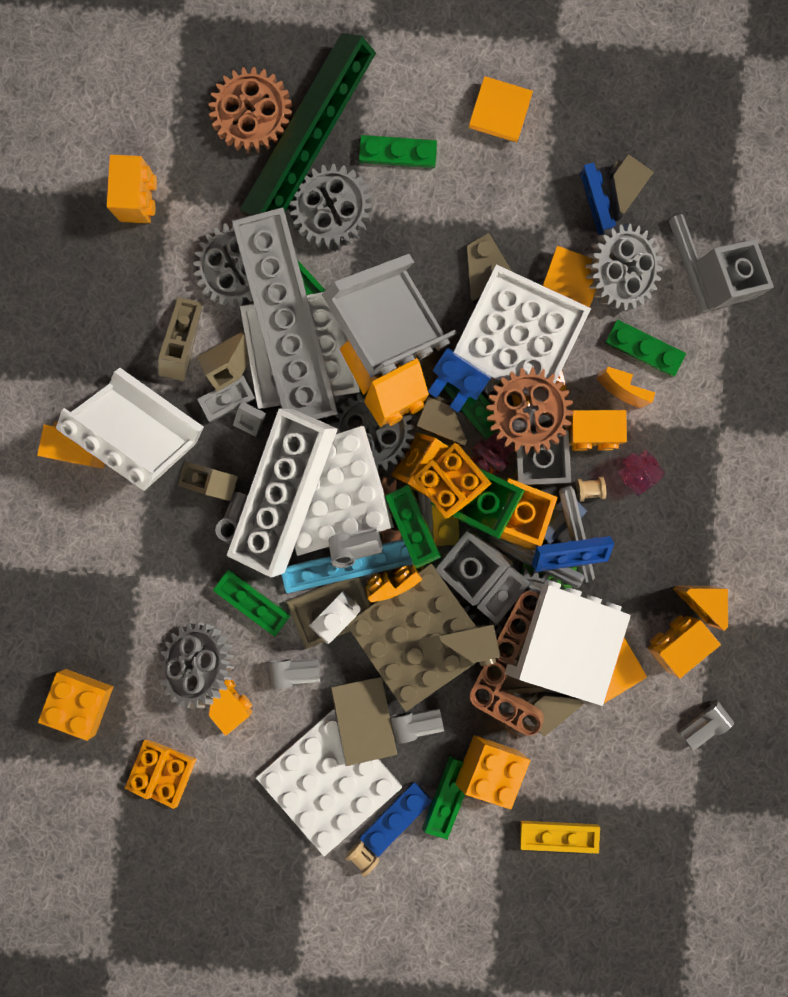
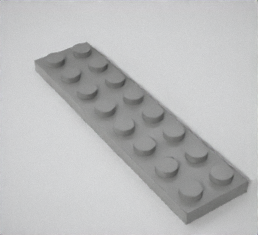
M284 208L233 220L232 224L282 409H294L314 419L338 414Z

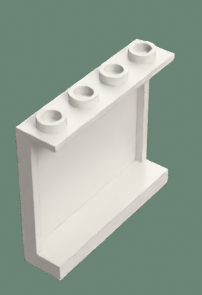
M121 368L114 371L111 381L107 386L72 412L65 408L62 409L56 426L58 431L143 491L150 487L197 443L204 428Z
M545 580L544 584L533 582V586L541 588L538 602L518 665L507 664L505 674L521 681L603 706L631 615L621 612L622 607L609 602H606V605H602V599L591 595H586V598L580 597L581 591L566 587L565 591L561 590V584L550 580Z

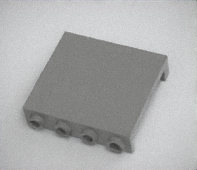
M410 254L334 281L322 294L371 378L380 373L384 376L397 369L396 366H403L414 360L417 356L421 360L430 355L434 348L437 351L444 349L451 344L449 339L457 334L455 330L447 334L443 333L406 270L414 263Z

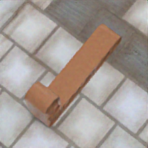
M529 589L519 597L497 640L500 657L495 658L496 663L483 667L470 693V700L476 708L528 736L535 735L540 731L544 722L542 711L501 687L508 676L505 674L507 664L513 665L525 643L535 608L532 609L526 605L525 598L527 595H533L538 599L541 591L537 589ZM514 619L525 621L526 630L522 632L517 631L513 626ZM503 642H509L513 645V654L508 655L502 651L501 645ZM490 666H498L502 671V676H492L489 670ZM478 689H486L490 694V699H481L478 695ZM509 702L513 706L514 711L512 713L504 712L501 708V703ZM527 715L534 716L538 724L536 726H529L525 723L524 717Z

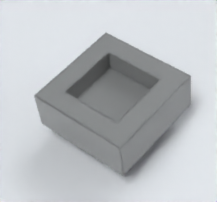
M242 402L238 407L233 426L256 437L261 429L266 413Z

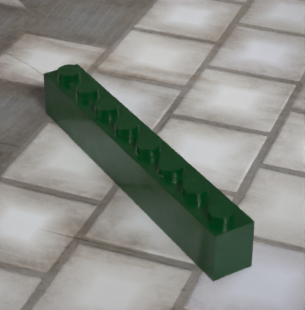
M341 33L241 206L240 211L247 217L279 208H284V211H286L376 55L374 49L363 36Z

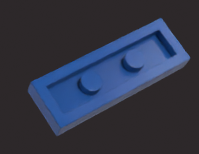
M593 162L584 165L580 175L598 235H603L604 230L613 228L616 222L610 218L608 211L610 209L609 198L606 194H603L601 187L603 184L600 170H596Z
M611 536L537 546L532 566L535 572L607 562L614 547V542Z
M413 781L360 836V840L379 857L433 801L432 798Z

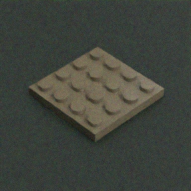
M433 564L419 572L422 581L397 596L376 602L347 625L405 711L414 707L475 664L440 641L439 636L442 634L470 629L476 626L445 581L438 574Z

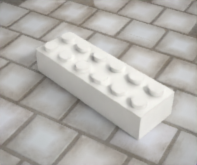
M294 409L278 410L229 547L228 557L269 577L285 573L337 428Z

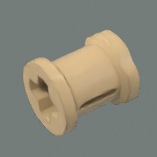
M598 477L597 480L589 481L576 479L578 501L583 502L584 499L597 497L606 499L604 477Z
M361 840L345 857L347 861L351 860L361 870L363 877L367 876L380 860L377 856L373 857Z

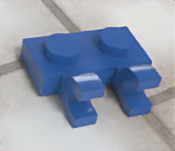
M447 348L433 369V372L439 376L428 393L437 398L447 382L460 389V392L450 407L459 412L469 396L477 400L491 379V376Z

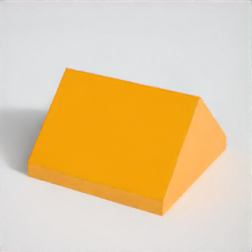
M675 586L673 588L708 626L723 631L728 628V589L715 586Z

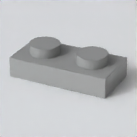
M241 376L238 381L218 392L214 390L197 400L208 421L212 423L237 410L242 402L248 404L256 400L245 377Z
M509 567L477 608L495 624H499L532 583L513 567Z

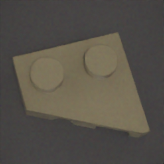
M489 233L466 247L470 300L472 303L480 299L496 264L512 271Z

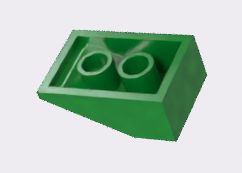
M480 469L492 484L470 503L453 514L452 517L500 539L525 490Z

